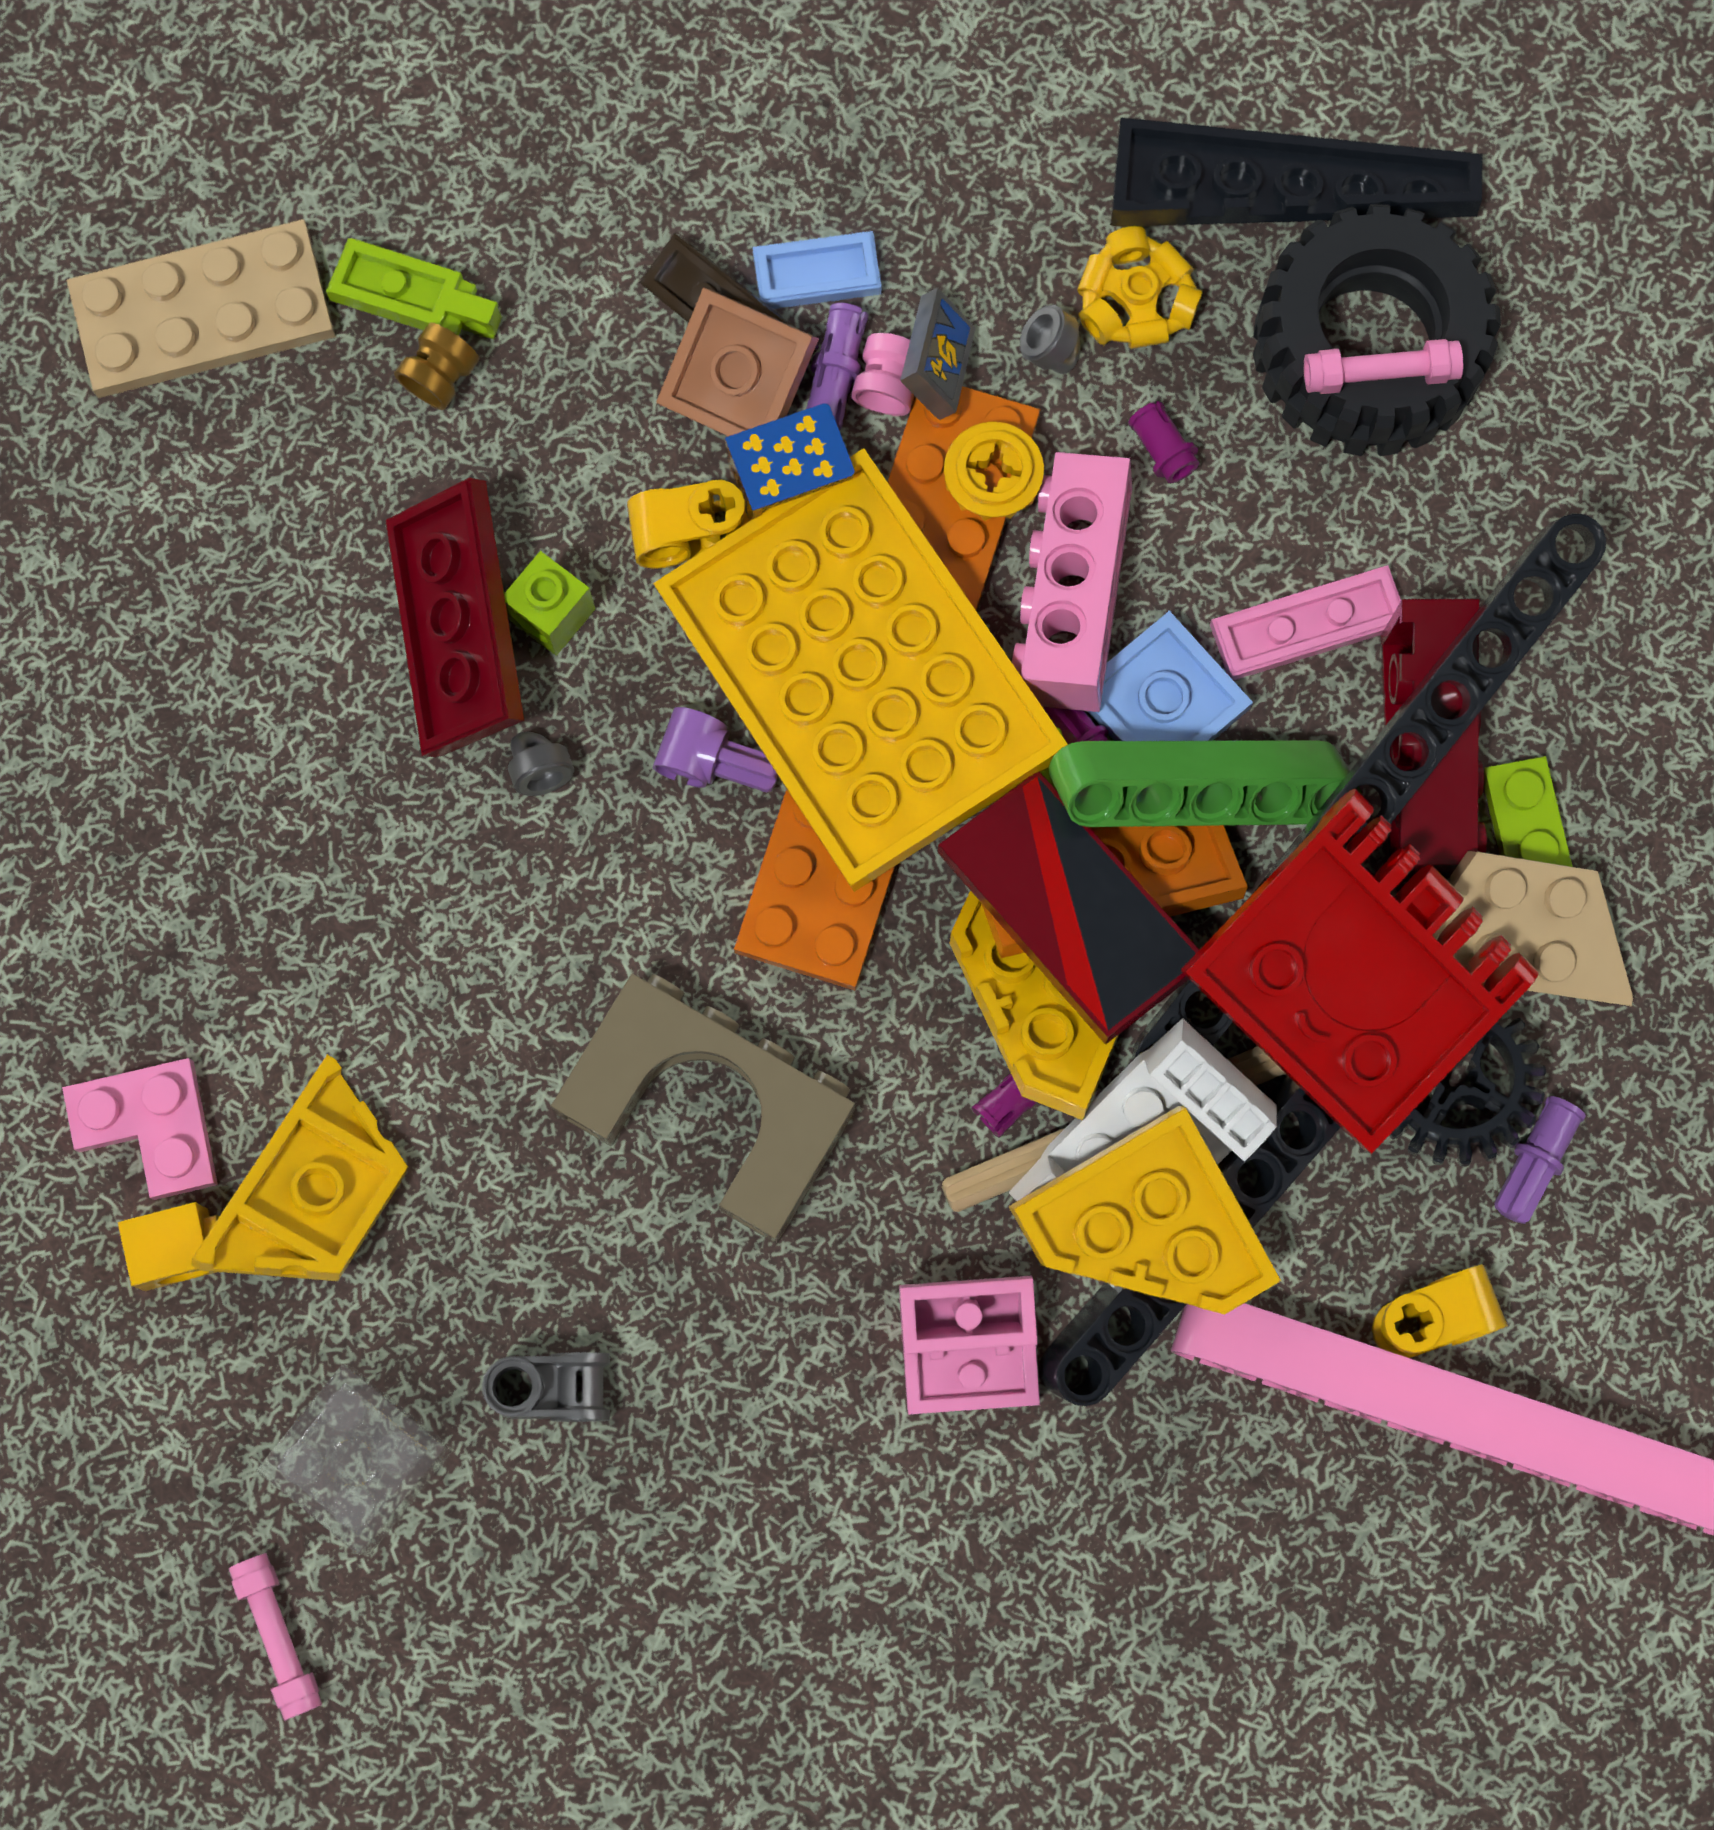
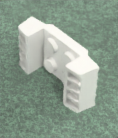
M1182 1018L1150 1049L1140 1053L1090 1103L1083 1120L1075 1118L1047 1146L1041 1158L1009 1191V1194L1016 1201H1019L1178 1106L1186 1107L1217 1165L1231 1151L1245 1162L1277 1127V1105Z

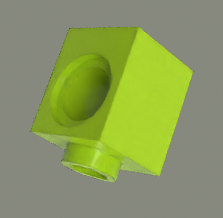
M542 551L534 557L504 593L508 620L555 656L560 653L595 611L590 588Z

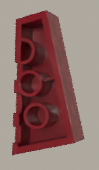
M1479 599L1401 600L1381 634L1384 727L1478 611ZM1479 634L1476 636L1472 647L1474 658L1478 662ZM1440 683L1431 695L1433 710L1444 719H1452L1459 713L1463 700L1460 691L1450 683ZM1481 711L1391 823V831L1388 835L1389 857L1398 849L1409 844L1420 853V860L1408 872L1405 878H1411L1420 869L1429 864L1444 878H1451L1452 873L1467 851L1486 853V827L1484 822H1478V798H1481L1484 786L1483 764L1481 760H1478ZM1400 734L1393 740L1390 746L1392 762L1403 771L1411 770L1418 765L1422 755L1420 743L1409 734Z

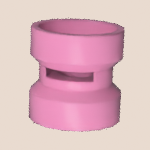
M875 333L867 337L863 351V360L866 363L865 372L856 376L851 393V398L858 405L868 410L892 416H905L910 413L914 395L901 382L910 343L909 339L888 333Z

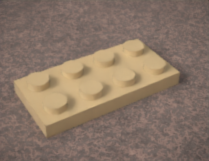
M304 219L66 279L92 389L98 398L335 337L308 227Z

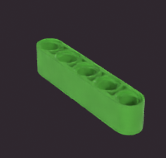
M1320 740L1080 741L1061 748L1053 756L1049 764V775L1068 815L1073 822L1086 827L1308 824L1350 771L1336 747L1329 742ZM1358 786L1356 790L1361 794L1362 792Z

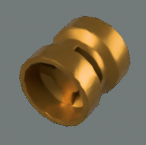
M429 323L418 338L419 349L416 352L417 355L404 358L394 372V376L411 394L436 409L445 410L456 395L454 382L458 381L460 377L470 375L479 362V356L467 342L449 329L439 324Z

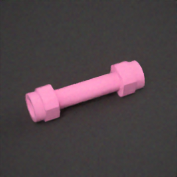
M1446 339L1426 341L1423 350L1341 357L1339 349L1319 350L1318 353L1306 354L1304 357V380L1308 393H1340L1343 383L1425 376V381L1428 385L1447 383L1448 380L1461 379L1463 374L1461 344L1459 341H1447Z
M267 1553L230 1567L229 1571L233 1580L231 1582L237 1599L248 1600L279 1686L272 1688L271 1691L277 1708L281 1710L284 1721L323 1705L318 1694L319 1689L313 1672L306 1675L303 1673L272 1588L280 1585L274 1567L270 1564Z

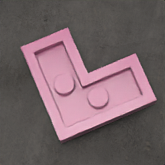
M190 1058L62 1087L74 1150L84 1152L138 1139L149 1197L151 1199L157 1200L218 1185L194 1061Z

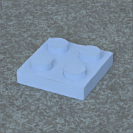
M1168 611L1107 662L1100 712L1088 711V713L1099 725L1106 727L1109 731L1108 735L1114 741H1213L1250 710L1253 702L1178 619Z

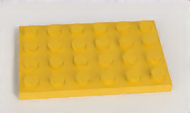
M864 448L850 457L854 467V474L852 476L780 501L653 583L854 892L989 806L1026 778L1048 768L1053 756L1061 748L1068 745Z

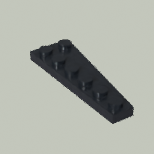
M1121 117L1117 140L1110 226H1139L1146 229L1152 226L1331 221L1334 212L1350 207L1356 209L1358 216L1366 215L1370 205H1389L1390 214L1404 216L1406 209L1410 208L1425 213L1423 218L1477 217L1482 202L1483 154Z

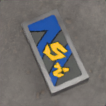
M937 287L921 296L902 371L901 382L935 417L941 420L957 411L976 327Z

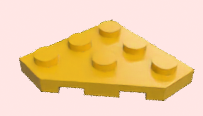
M970 891L951 931L949 944L1021 1096L1083 1120L1119 1035L1105 1045L1026 953L1000 958L983 906Z
M1178 1106L1008 1206L1040 1264L1047 1268L1070 1274L1073 1273L1224 1315L1281 1281L1186 1107Z

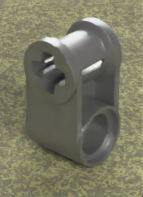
M577 1352L551 1354V1356H511L501 1358L493 1363L484 1375L482 1384L484 1399L491 1409L503 1417L512 1419H550V1421L555 1422L609 1421L610 1410L603 1407V1367L610 1364V1354ZM521 1370L526 1372L531 1378V1395L527 1401L519 1406H505L497 1397V1382L506 1372ZM582 1372V1402L578 1403V1374Z

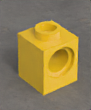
M193 1202L118 1222L131 1286L148 1291L216 1273L213 1271H200L191 1266L192 1257L219 1216H209L208 1208Z

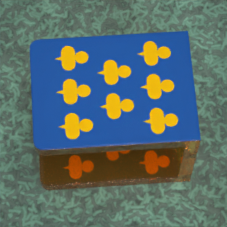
M826 403L725 437L728 466L735 485L741 491L745 500V511L749 521L762 516V513L769 508L849 481L855 475L853 464L832 410Z

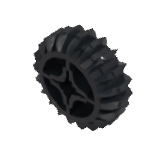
M1521 1018L1512 1020L1505 1028L1498 1024V1020L1449 1072L1452 1073L1456 1070L1457 1066H1462L1467 1056L1473 1054L1467 1068L1469 1073L1466 1081L1474 1082L1472 1088L1460 1085L1455 1092L1451 1091L1444 1104H1439L1445 1091L1444 1083L1447 1077L1445 1076L1433 1089V1097L1424 1114L1421 1115L1414 1109L1389 1137L1394 1140L1401 1137L1408 1129L1413 1131L1415 1135L1408 1147V1153L1413 1156H1417L1421 1152L1425 1140L1436 1144L1432 1155V1162L1436 1165L1443 1164L1447 1155V1147H1457V1161L1461 1167H1468L1472 1159L1471 1146L1478 1145L1481 1155L1486 1161H1492L1497 1156L1496 1145L1492 1139L1494 1136H1497L1504 1145L1514 1148L1520 1139L1509 1123L1513 1122L1520 1127L1530 1129L1536 1121V1117L1529 1110L1521 1106V1103L1540 1105L1545 1097V1093L1539 1088L1526 1085V1082L1544 1078L1546 1068L1538 1063L1524 1064L1523 1060L1536 1054L1540 1046L1537 1040H1527L1520 1044L1515 1043L1514 1039L1520 1035L1525 1027V1022ZM1489 1043L1499 1052L1506 1064L1510 1078L1509 1097L1495 1090L1496 1084L1487 1079L1480 1069V1060ZM1460 1105H1470L1481 1111L1487 1108L1497 1114L1489 1121L1471 1128L1455 1129L1440 1126L1448 1113Z

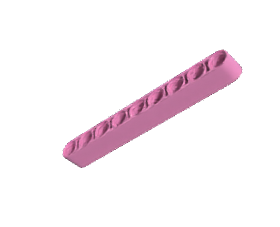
M1245 1303L1225 1315L1186 1304L1171 1348V1352L1192 1361L1194 1357L1200 1358L1199 1363L1252 1381H1256V1377L1263 1379V1385L1317 1403L1319 1399L1325 1400L1324 1405L1379 1424L1381 1420L1388 1421V1427L1442 1445L1444 1441L1450 1442L1451 1448L1504 1466L1507 1465V1462L1513 1463V1469L1567 1487L1572 1483L1577 1485L1576 1490L1632 1509L1633 1505L1640 1506L1639 1511L1695 1530L1697 1526L1703 1527L1704 1533L1714 1536V1460Z

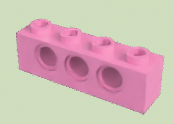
M1055 452L1052 476H1043V482L1038 494V511L1046 513L1043 531L1033 530L1029 553L1030 568H1037L1035 587L1025 586L1021 600L1020 621L1021 624H1028L1026 644L1016 643L1012 657V664L1042 707L1100 712L1132 495L1130 458ZM1077 520H1086L1093 523L1088 528L1082 530H1073L1067 527L1070 523ZM1070 575L1080 576L1085 579L1076 586H1063L1058 583L1059 580ZM1062 631L1072 632L1077 635L1072 641L1064 644L1048 640L1055 633Z

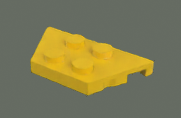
M328 1054L326 1055L192 1257L191 1266L200 1271L339 1281L403 1180L408 1166L392 1142L383 1138L377 1128L376 1118L364 1101L359 1102L341 1075L342 1068L335 1058Z

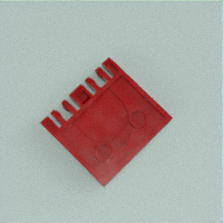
M1352 789L1329 809L1308 837L1188 961L1181 971L1360 1147L1372 1154L1530 988L1537 979L1539 972L1520 953H1515L1504 961L1512 949L1510 947L1511 944L1502 935L1486 942L1464 968L1453 955L1478 931L1481 923H1483V916L1473 906L1464 910L1453 919L1452 923L1439 934L1436 940L1432 935L1459 908L1464 897L1429 864L1413 875L1394 898L1390 892L1420 860V853L1411 844L1398 849L1373 877L1361 864L1386 840L1392 825L1382 815L1373 819L1349 842L1345 849L1343 845L1367 821L1374 811V807L1356 789Z

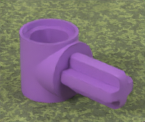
M685 707L674 708L653 764V769L664 777L675 780L676 775L689 778L687 785L698 788L706 787L707 783L712 784L715 777L718 776L763 792H771L779 778L763 752L728 741L729 730H727V726L723 722L703 712Z

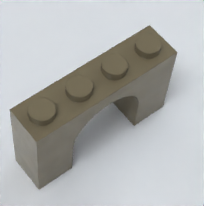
M632 973L554 1099L551 1108L556 1115L607 1145L612 1146L647 1087L667 1069L690 1061H710L733 1069L751 1085L761 1105V1126L756 1143L721 1200L719 1207L724 1214L777 1244L855 1113V1103L846 1098L851 1091L850 1088L822 1071L817 1070L814 1077L811 1078L791 1066L795 1057L784 1048L765 1038L761 1039L758 1046L736 1034L740 1025L724 1013L706 1006L701 1014L681 1002L685 993L660 976L651 974L646 982Z

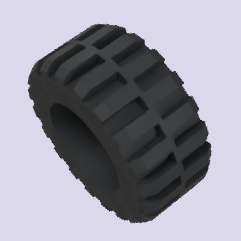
M1370 205L1366 215L1358 216L1356 209L1350 207L1334 212L1329 227L1323 220H1317L1303 229L1299 242H1290L1280 254L1275 270L1270 273L1255 319L1253 337L1257 340L1253 357L1256 371L1267 373L1262 388L1270 403H1276L1282 399L1286 406L1281 417L1294 429L1298 428L1302 422L1312 428L1313 432L1309 440L1324 447L1327 446L1330 438L1344 442L1343 453L1362 456L1366 446H1377V454L1379 456L1394 455L1399 453L1406 440L1415 449L1431 442L1438 429L1447 431L1459 419L1465 406L1470 404L1494 359L1498 342L1494 337L1501 326L1500 307L1496 304H1490L1497 291L1491 274L1488 272L1478 274L1476 270L1482 258L1471 244H1466L1460 248L1453 241L1457 231L1442 221L1438 224L1437 228H1434L1422 222L1425 213L1410 208L1406 209L1404 216L1390 214L1389 205ZM1374 291L1392 296L1414 311L1424 325L1429 340L1446 339L1447 341H1459L1463 353V374L1461 379L1448 380L1447 383L1428 385L1425 381V376L1343 383L1340 393H1308L1304 380V357L1306 354L1318 353L1319 350L1333 349L1324 336L1319 322V313L1324 304L1345 293Z

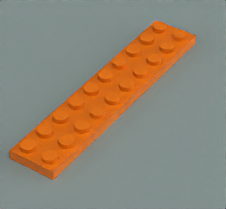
M962 386L957 411L941 420L935 417L915 397L887 482L977 611L1007 517H991L984 521L979 515L969 510L961 511L950 491L946 490L944 476L945 457L952 442L963 431L980 423H1007L1021 429L1032 438L1038 422L1040 409ZM995 450L994 457L990 459L987 468L976 469V472L985 475V485H988L987 492L993 493L994 487H997L1000 478L1011 477V474L1002 471V461L999 460L1000 451ZM786 789L739 931L734 953L856 991L895 866L854 892Z

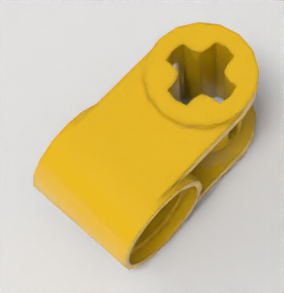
M710 480L705 483L672 489H650L632 496L627 501V510L636 563L641 567L652 569L678 565L690 560L721 540L720 535L726 534L727 536L748 523L749 518L745 511L746 504L741 491L728 481ZM715 494L719 495L720 501H714L713 496ZM726 511V521L714 523V513Z
M1481 1264L1433 1281L1427 1287L1403 1294L1383 1306L1374 1317L1372 1332L1374 1341L1380 1349L1412 1358L1449 1344L1455 1346L1503 1329L1508 1325L1485 1267ZM1402 1318H1416L1419 1322L1420 1330L1413 1333L1412 1336L1410 1333L1399 1335L1395 1323Z

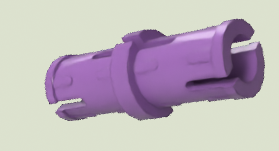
M835 303L830 306L821 350L813 356L811 364L814 378L806 407L808 409L823 403L828 404L839 431L842 429L845 406L851 384L855 382L856 376L860 374L861 366L857 362L858 352L869 317L866 311L862 312V308L847 303Z

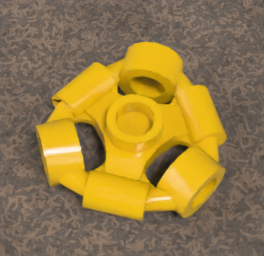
M1124 227L1110 233L1106 238L1107 244L1101 252L1089 256L1077 289L1078 293L1083 296V310L1079 313V319L1083 327L1101 345H1105L1109 341L1128 343L1130 349L1168 343L1170 334L1183 328L1190 330L1203 290L1196 288L1190 276L1194 268L1169 241L1160 244L1148 237L1143 227ZM1150 255V264L1146 266H1135L1130 269L1119 270L1113 265L1142 261ZM1165 286H1179L1169 319H1165L1156 312L1157 299ZM1110 296L1123 306L1130 316L1127 325L1123 327L1121 319L1115 310L1106 301L1101 299L1102 297Z

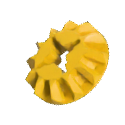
M985 422L974 425L963 431L948 449L944 462L946 490L950 491L961 511L969 510L979 515L984 521L991 517L1004 516L1011 519L1018 511L1027 505H1032L1040 490L1044 476V463L1041 452L1027 433L1013 425L1003 422ZM995 450L1000 451L999 460L1002 461V471L1011 474V477L1000 478L997 487H994L993 493L987 492L988 485H985V475L976 472V469L987 468L990 459L994 457Z

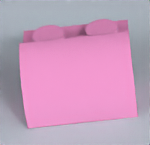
M1032 1276L899 1285L908 1415L1040 1405L1036 1357L1037 1331Z

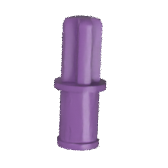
M1547 1097L1544 1103L1545 1106L1526 1143L1517 1144L1514 1150L1518 1158L1494 1202V1207L1498 1212L1509 1220L1525 1224L1531 1219L1552 1176L1561 1175L1564 1166L1560 1161L1579 1124L1586 1117L1580 1108L1558 1097Z

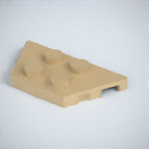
M1467 851L1452 873L1450 884L1464 897V900L1459 908L1432 935L1437 940L1439 934L1452 923L1453 919L1472 906L1483 916V923H1481L1478 931L1453 955L1464 968L1486 942L1502 935L1511 944L1510 947L1512 949L1504 961L1513 954L1520 953L1539 972L1537 979L1527 991L1632 1006L1633 994L1598 871Z

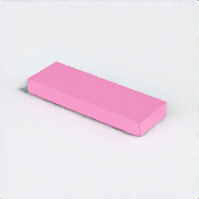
M1387 565L1212 619L1210 627L1226 672L1234 681L1379 636L1387 626L1401 599Z

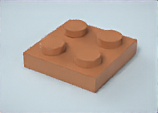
M703 288L656 403L727 436L783 418L788 414L819 338L713 290Z

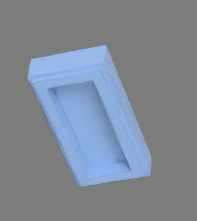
M873 231L753 247L759 298L772 309L881 294L882 287Z

